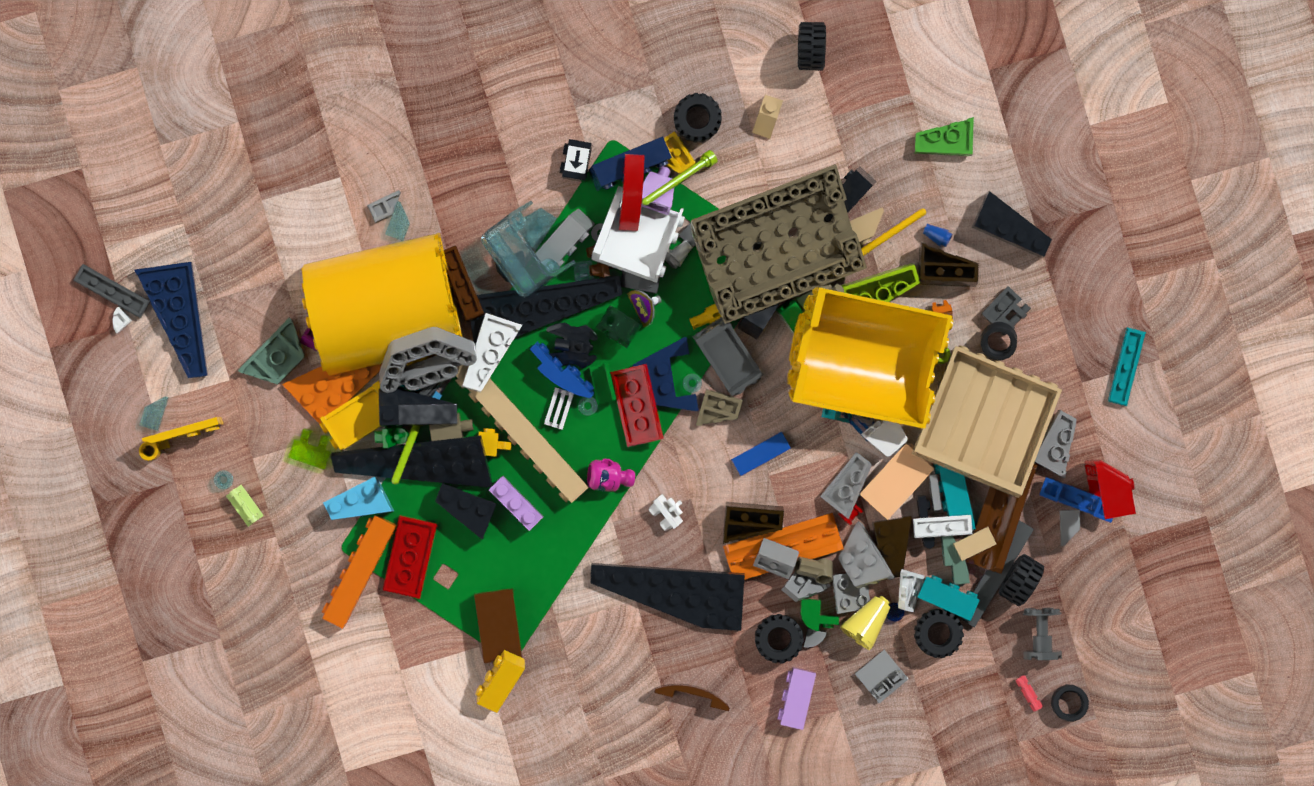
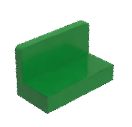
M608 363L589 367L598 405L616 401Z

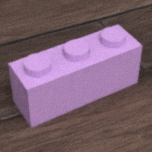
M504 476L489 489L529 531L544 517Z
M795 667L792 668V671H788L786 682H789L787 690L784 689L782 701H785L784 707L779 709L777 717L780 720V725L804 729L816 677L815 672Z

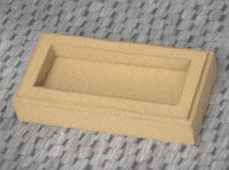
M986 527L953 543L960 560L963 561L996 545V542L989 527Z

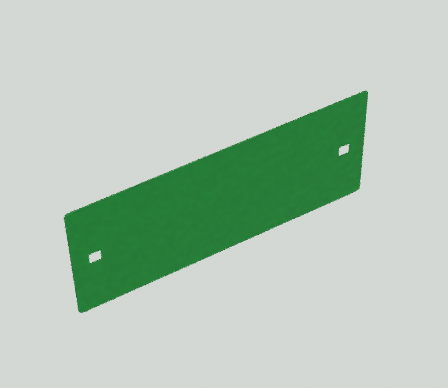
M611 140L606 144L594 164L630 149L615 140ZM652 167L650 172L658 173L659 169ZM588 171L586 183H580L535 253L565 219L577 209H580L595 225L604 224L618 186L623 187V182L615 183L616 186L605 190L603 188L597 191ZM649 172L644 174L643 182L645 181ZM679 183L674 187L670 210L679 213L681 208L684 209L682 216L690 221V223L695 218L719 210V208L683 184ZM593 227L587 232L589 233L588 237L582 243L579 241L575 247L577 249L572 255L564 257L563 261L565 262L558 270L554 268L549 272L532 256L525 267L524 278L521 279L520 283L514 284L510 290L599 279V276H590L589 266L596 265L597 261L588 258L586 248L597 243L591 235ZM678 237L676 243L671 244L670 249H674L684 240ZM696 245L688 253L682 265L676 269L671 267L665 260L663 266H666L663 278L660 277L657 294L644 292L650 298L657 295L661 298V303L654 305V318L650 325L643 327L627 293L634 289L621 287L622 295L514 338L490 377L586 484L589 464L594 460L603 459L617 462L621 466V471L627 469L635 471L636 479L661 440L627 447L617 400L598 405L595 393L591 398L573 395L563 430L544 424L555 387L562 390L565 389L553 383L537 369L542 362L530 348L538 341L540 344L544 343L549 349L548 353L561 352L560 350H555L556 338L563 337L547 332V327L564 322L575 327L587 325L598 336V339L595 341L590 339L594 348L589 353V355H596L597 359L585 368L573 364L568 365L571 367L575 366L581 373L580 377L584 381H589L593 386L589 367L608 363L610 372L630 368L636 362L687 337L689 354L670 357L676 397L691 395L711 365L692 336L709 326L710 323L693 330L689 318L704 313L706 307L715 304ZM726 256L718 257L717 264L724 263ZM617 268L609 269L610 276L608 277L620 276L621 281L622 270ZM741 318L730 322L733 329H735ZM453 377L442 392L440 400L457 404V413H460L461 421L472 419L473 431L463 432V437L479 436V432H483L484 428L495 429V433H499L498 441L511 442L507 438L509 436L505 429L501 431L494 424L497 420L492 415L488 417L481 409L484 406L479 401L475 403L468 395L470 391L467 388H462L455 381L457 377ZM558 392L549 422L553 423L562 393ZM565 395L556 424L560 425L569 395ZM656 405L664 436L681 409ZM429 425L420 427L414 443L431 441ZM511 444V450L498 449L497 456H486L493 482L492 486L504 476L544 516L530 531L489 491L491 487L445 483L497 503L485 537L482 540L435 502L442 483L400 479L398 484H393L392 478H385L382 487L394 511L360 516L344 540L342 551L348 556L353 551H357L359 547L357 541L361 534H366L368 528L365 526L369 518H374L375 515L398 525L400 515L436 523L437 528L421 598H412L481 643L474 594L513 588L522 651L630 487L620 484L619 489L615 492L588 488L572 503L570 501L565 502L559 495L561 491L557 486L552 488L546 481L547 475L544 472L540 474L533 467L535 462L531 458L527 460L520 452L522 448L518 444L515 446ZM397 526L373 571L383 579L386 577ZM442 564L447 565L458 573L457 578L449 589L434 580V576Z

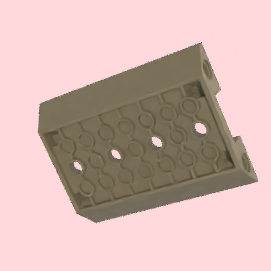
M836 164L691 220V232L713 300L724 324L867 268L858 236L852 230L844 203L847 199ZM827 214L833 215L831 221L824 222V217ZM791 228H797V233L794 236L788 235ZM755 242H761V247L758 250H753ZM726 256L724 263L717 264L718 257Z

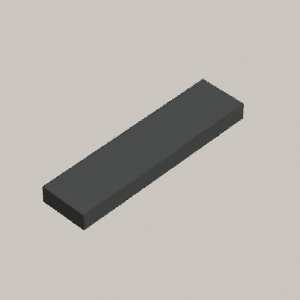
M82 264L73 280L139 318H142L150 303L149 300L85 264Z

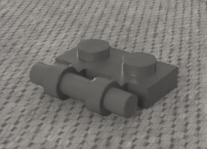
M1007 286L981 315L991 324L994 322H1004L1015 329L1014 326L1027 316L1026 313L1031 308L1026 303L1020 308L1017 304L1022 299ZM1013 310L1016 314L1008 321L1005 317Z

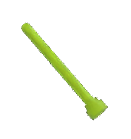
M711 150L706 151L702 154L700 161L643 198L642 204L645 206L650 204L703 167H712L718 162L716 155Z
M423 425L412 426L391 480L393 484L399 483L419 429Z

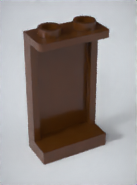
M513 588L475 593L474 597L484 663L494 666L496 657L498 655L501 656L504 650L522 658Z

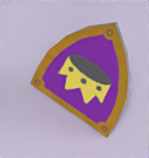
M640 290L630 291L627 295L643 327L650 325L654 318V305L661 303L660 296L657 295L650 298Z

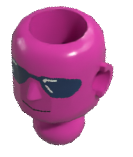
M610 459L594 460L589 464L587 484L593 490L615 492L619 489L620 484L632 487L635 483V471L631 469L621 471V466Z

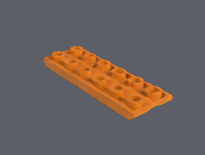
M833 512L783 527L779 531L753 536L723 546L730 572L745 573V579L768 573L766 570L753 566L763 538L799 551L798 557L814 559L844 549Z

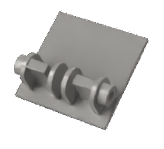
M847 573L834 574L832 576L837 614L858 611L870 601L868 585L862 588L855 587Z
M885 650L855 673L878 703L882 702L908 680L904 672Z

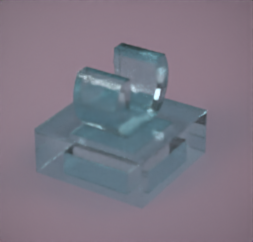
M592 260L573 262L575 282L594 279V276L589 274V266L593 265Z

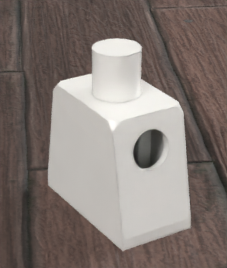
M879 419L861 434L887 457H890L893 453L895 455L903 447L902 445L908 441L899 423Z

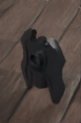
M564 322L547 327V332L563 337L556 338L555 350H560L561 352L549 353L553 358L556 357L562 363V366L573 364L585 368L597 359L596 355H589V353L594 348L590 339L595 341L598 339V336L587 325L575 327Z

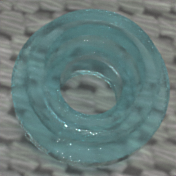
M688 374L683 380L684 389L690 393L699 391L702 386V380L696 374ZM692 379L696 381L694 387L689 386V381Z
M584 397L579 401L578 407L582 414L589 416L596 412L598 405L594 398ZM590 402L592 405L591 409H585L584 404Z
M221 470L215 474L214 483L219 489H228L233 484V476L229 471ZM222 476L227 477L226 483L221 482Z

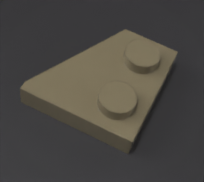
M706 389L696 425L701 426L702 424L738 419L743 399Z

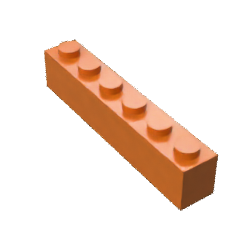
M375 515L374 518H369L365 526L368 530L365 535L361 534L357 541L359 547L356 552L353 551L348 559L350 565L348 569H343L339 577L342 580L339 586L335 585L330 594L333 598L330 603L327 602L322 610V613H324L322 619L342 629L346 626L397 526L396 524L378 515Z

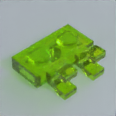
M304 428L300 440L294 439L288 458L325 470L331 451L326 450L330 436L321 435L317 447L308 444L312 430Z

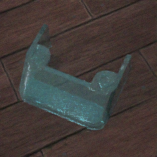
M532 201L508 214L489 228L481 237V241L516 292L523 297L533 294L557 279L575 264L573 260L560 268L553 259H545L541 262L519 230L526 224L522 213L533 204Z

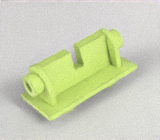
M242 485L226 495L248 527L264 516Z

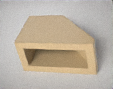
M768 95L764 96L752 133L768 139L771 138L783 100Z
M883 207L850 221L852 230L858 236L860 246L871 242L870 238L874 236L884 212Z

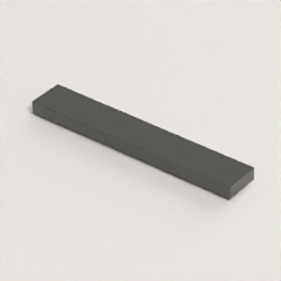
M1019 520L1002 573L986 569L973 593L978 595L977 599L980 602L972 620L969 621L960 616L958 618L973 627L977 625L1033 532V528Z

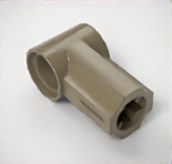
M799 556L794 572L815 578L817 583L828 584L833 580V563L829 559H819L816 561Z

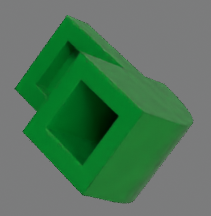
M805 598L801 600L800 615L803 622L810 629L819 631V624H823L822 627L834 628V625H839L838 616L820 615V599Z

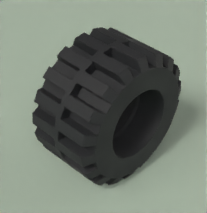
M801 22L798 31L799 70L823 71L826 57V25L824 22Z
M704 93L689 94L682 98L674 112V124L679 135L686 138L685 140L693 141L694 143L705 142L711 139L718 132L722 121V112L717 101L715 102L711 96L709 97ZM693 107H702L709 114L708 124L701 129L692 128L687 123L686 115Z
M1026 554L1019 556L1002 581L999 595L1020 607L1030 598L1044 573V565Z
M929 610V612L922 614L920 619L918 618L917 625L914 627L916 644L925 654L934 658H945L946 656L953 655L952 653L959 650L958 647L963 643L964 633L960 620L946 610ZM936 622L946 624L950 630L948 640L941 645L933 644L928 638V630Z
M777 614L770 615V617L763 619L759 623L755 631V644L761 656L772 663L781 664L791 661L794 657L798 656L799 651L802 649L804 638L800 626L794 619L787 615ZM774 628H784L790 634V643L783 650H775L768 643V634Z

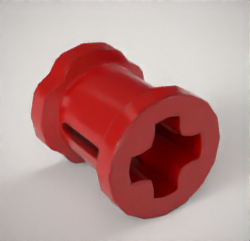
M855 504L849 519L840 512L838 515L851 526L854 518L863 511Z

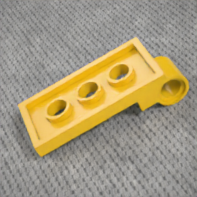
M214 417L142 438L144 443L139 447V455L147 461L155 460L160 456L161 450L170 448L168 440L187 435V438L201 435L200 431L202 430L206 432L219 430V425H223L222 417ZM149 445L154 448V454L151 457L145 452L146 447Z

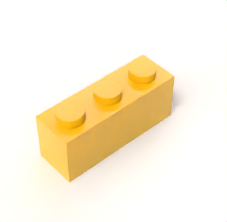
M506 650L502 652L501 656L498 655L494 661V667L492 670H488L484 683L479 685L475 692L477 704L498 713L525 670V659Z

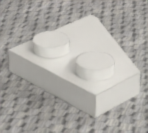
M901 569L898 608L914 612L924 575Z

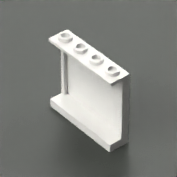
M618 186L595 245L592 260L657 283L658 278H663L666 266H663L665 260L669 261L673 250L670 249V246L677 241L679 233H676V230L683 225L685 217L682 216L684 209L681 208L679 213L670 210L669 215L641 206L638 231L619 230L623 187Z

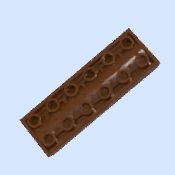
M1037 464L1033 465L1023 494L1019 498L989 487L975 532L989 527L996 545L965 559V562L1000 574L1002 573Z

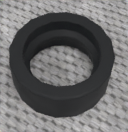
M1004 322L989 324L981 335L983 353L993 360L1010 358L1017 348V334L1014 328ZM995 332L1006 333L1010 338L1009 347L1004 350L992 349L988 345L989 335Z
M1066 684L1054 691L1051 698V706L1053 712L1059 718L1074 722L1080 720L1086 714L1089 708V700L1087 694L1081 688ZM1066 692H1074L1081 699V707L1074 714H1066L1059 707V699Z

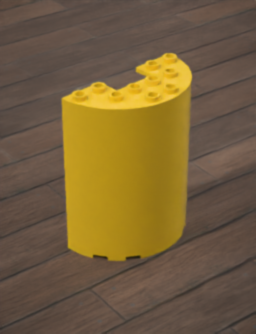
M440 233L307 263L301 268L303 277L302 289L305 298H302L304 309L308 311L306 323L313 332V342L321 358L322 370L326 371L329 376L382 364L391 341L430 327H438L462 337L457 309L453 304L446 272L448 267Z
M815 287L812 290L813 295H808L804 302L805 311L799 314L791 343L789 361L792 370L789 369L787 384L792 389L788 392L791 401L925 429L926 424L930 422L931 414L929 412L931 405L935 402L934 391L929 387L934 381L935 373L933 371L939 361L938 352L944 353V349L948 347V332L953 327L952 315Z

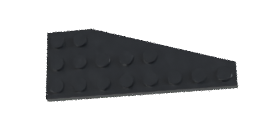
M602 563L591 564L590 583L701 628L741 631L745 573Z

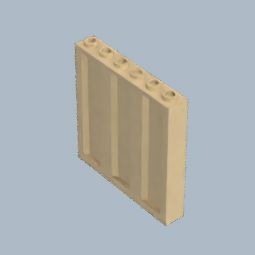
M955 346L952 349L951 356L937 387L935 402L930 408V422L926 424L925 429L921 428L912 455L1019 498L1023 494L1062 389H1059L1058 385L1052 382L1045 383L1040 381V378L1035 375H1025L1018 368H1008L1001 361H991L984 354L969 352L970 349L967 347Z

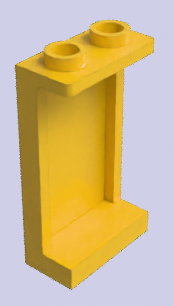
M379 380L364 392L320 418L322 423L319 425L325 434L329 432L332 437L329 441L335 450L339 448L342 452L380 428Z

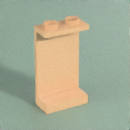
M912 443L902 445L903 447L860 491L859 495L886 520L898 510L934 470L932 462L912 455L914 449Z

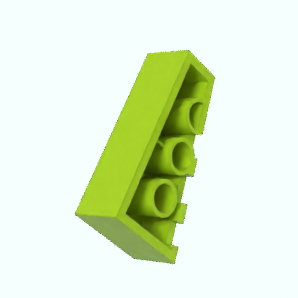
M910 263L841 286L844 289V293L890 302L895 297L918 285L920 280L915 264Z

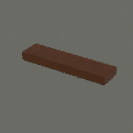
M457 246L445 249L444 253L448 267L446 272L466 321L468 322L485 315Z

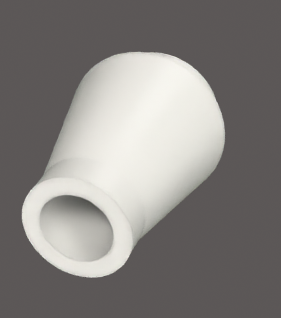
M684 240L680 245L672 249L671 257L666 262L675 269L678 266L680 267L691 251L692 246Z

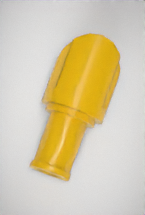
M716 304L706 307L704 313L689 318L693 330L707 323L712 324L721 317Z

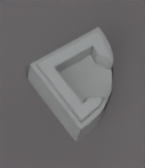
M807 628L803 647L817 646L824 640L826 632Z

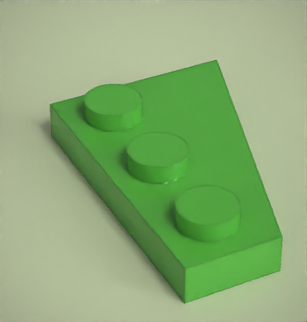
M974 117L916 133L914 154L972 156Z

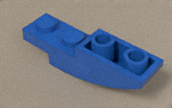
M537 341L531 346L530 350L542 362L537 369L545 377L573 394L591 398L594 395V387L589 381H584L580 377L581 373L575 366L567 365L563 369L561 367L562 363L548 353L549 349L544 343L540 344Z

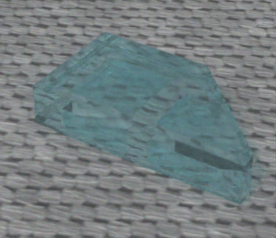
M398 201L385 235L404 241L410 222L401 202Z
M165 396L146 406L139 425L159 431L169 397Z

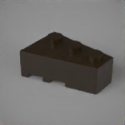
M921 242L919 247L920 283L918 285L977 286L979 263L944 252V250L930 247Z

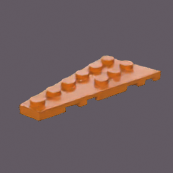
M382 364L330 376L320 366L282 385L320 424L322 423L320 420L322 416H326L348 402L379 373Z

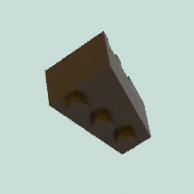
M726 502L723 544L733 540L782 530L784 507Z
M910 515L872 522L876 547L894 575V578L900 577L901 569L904 570L912 517Z

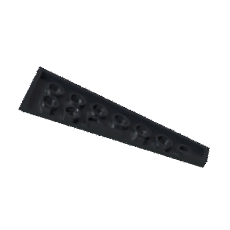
M620 276L480 294L477 297L484 314L487 313L522 325L515 336L516 338L622 295ZM485 315L471 320L473 342L475 345Z
M481 435L414 443L400 478L480 487H492L493 483ZM405 444L394 445L390 448L376 447L332 452L330 457L334 472L392 478Z

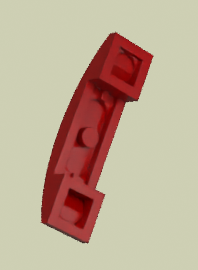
M625 154L619 230L638 231L643 194L644 155Z

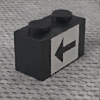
M569 139L568 144H564L563 155H566L565 162H561L559 172L562 174L563 179L586 183L592 143Z

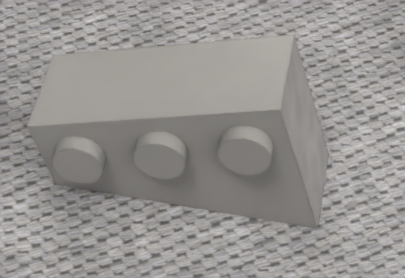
M577 209L565 219L533 257L549 272L554 268L558 270L565 262L563 261L564 257L572 255L577 249L575 247L579 241L582 243L588 237L589 233L587 232L595 223L580 209Z

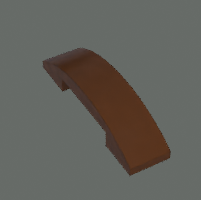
M666 684L655 687L654 690L656 694L672 698L676 690L711 699L710 707L728 712L730 709L729 705L719 696L698 686Z

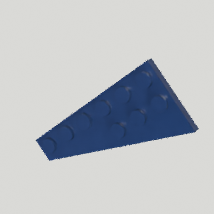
M192 262L135 269L134 271L187 377L208 376Z

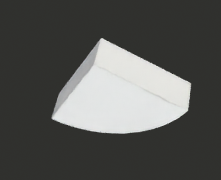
M117 307L113 314V328L118 334L132 322L120 307Z

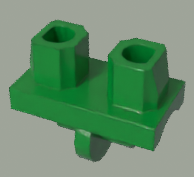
M403 426L385 427L374 432L375 443H383V448L404 444L408 439L409 433Z

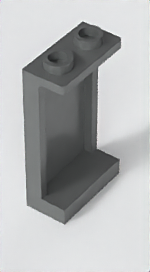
M721 317L692 336L732 396L741 394L745 387L750 384H756L764 375L736 334L731 323L724 324Z

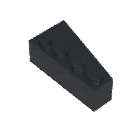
M988 191L972 228L1040 258L1045 257L1052 239L992 192Z

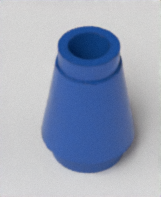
M927 224L923 231L924 235L940 247H947L953 235L948 229Z

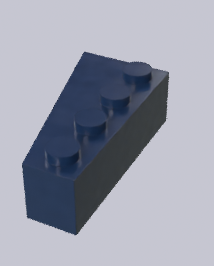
M662 136L594 164L588 171L596 190L599 191L603 188L607 190L616 186L615 183L623 182L625 154L644 155V174L650 172L652 167L657 166L661 168L668 165V160L672 157Z

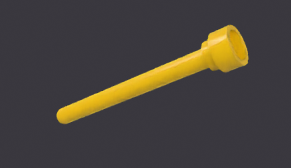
M924 208L918 210L861 248L863 256L926 215V210Z

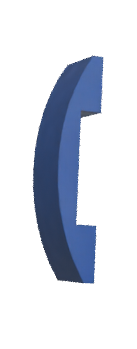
M1048 477L1045 478L1039 493L1040 496L1092 514L1094 517L1107 522H1112L1113 518H1104L1101 497Z

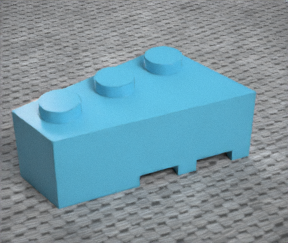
M373 477L323 502L331 520L394 511L378 477Z

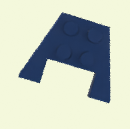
M687 337L633 364V367L647 364L656 405L699 411L696 394L676 397L670 357L689 354Z

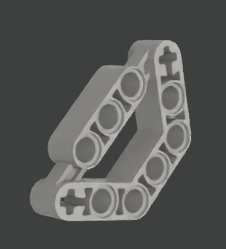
M430 327L390 342L379 371L380 388L386 393L394 392L397 387L405 385L408 390H418L453 378L458 374L457 366H470L477 361L475 343L438 327ZM432 354L437 355L405 367L406 363Z

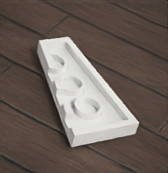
M485 314L475 345L477 361L468 367L462 387L481 393L522 327L521 324Z

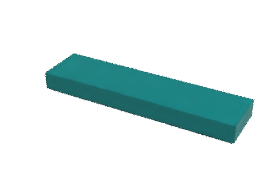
M1126 328L1107 402L1127 406L1146 332Z

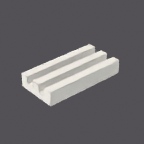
M555 387L544 424L563 430L573 393ZM559 392L562 394L552 423L549 420ZM565 395H569L560 425L556 424Z

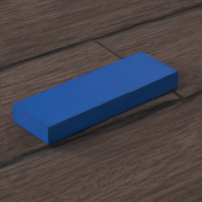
M780 432L731 460L740 476L791 449L783 433Z

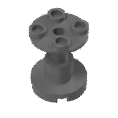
M1024 608L1023 615L1036 616L1037 635L1033 636V650L1023 651V659H1062L1061 650H1052V635H1048V616L1061 615L1060 609Z

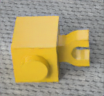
M484 428L483 432H479V436H482L486 456H497L498 449L511 450L512 443L498 441L499 433H495V429Z

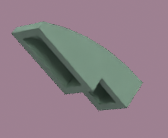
M941 536L943 565L951 566L953 584L970 583L965 560H960L953 545L956 542L954 537Z

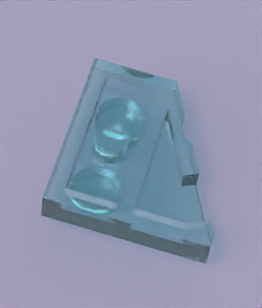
M540 208L508 226L505 231L534 250H537L557 218Z

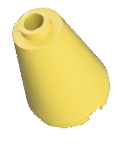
M875 596L847 619L840 629L849 638L852 637L857 644L867 650H871L890 610L888 605L890 602L883 596L879 598Z

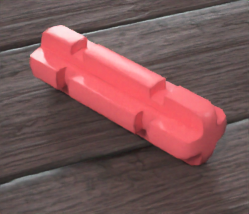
M1026 676L1018 677L1015 681L1018 687L1021 686L1020 690L1028 703H1031L1030 707L1033 711H1038L1043 707L1041 701L1037 700L1038 696L1032 686L1028 685L1027 682L1029 681Z

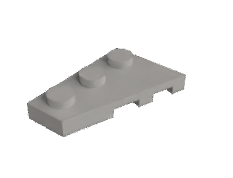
M1058 410L1045 433L1035 462L1062 478H1066L1067 462H1069L1071 442H1073L1077 419Z
M856 452L820 497L849 519L872 464Z

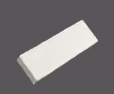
M971 515L913 519L914 538L972 534Z

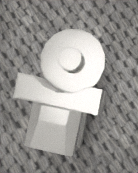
M662 494L653 501L654 503L649 508L653 516L658 515L660 512L664 515L665 519L660 522V526L664 531L672 527L675 529L683 522L679 516L683 512L678 507L682 504L681 500L675 503L672 498L667 500Z

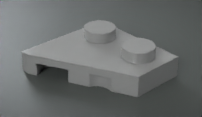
M794 572L781 590L797 602L826 591L831 585L829 583H817L815 578Z

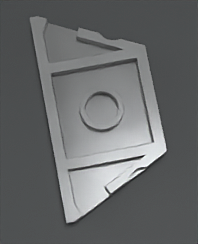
M858 521L838 558L853 585L857 588H862L869 584H877L880 580L893 579L894 575L864 525Z

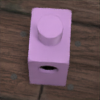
M661 167L658 173L649 172L643 182L642 199L672 180V178H669L670 169ZM674 187L646 206L642 204L641 206L669 215Z

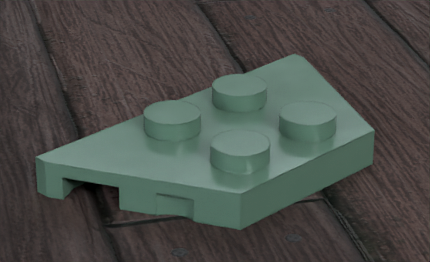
M289 317L238 371L279 385L305 358L292 319Z

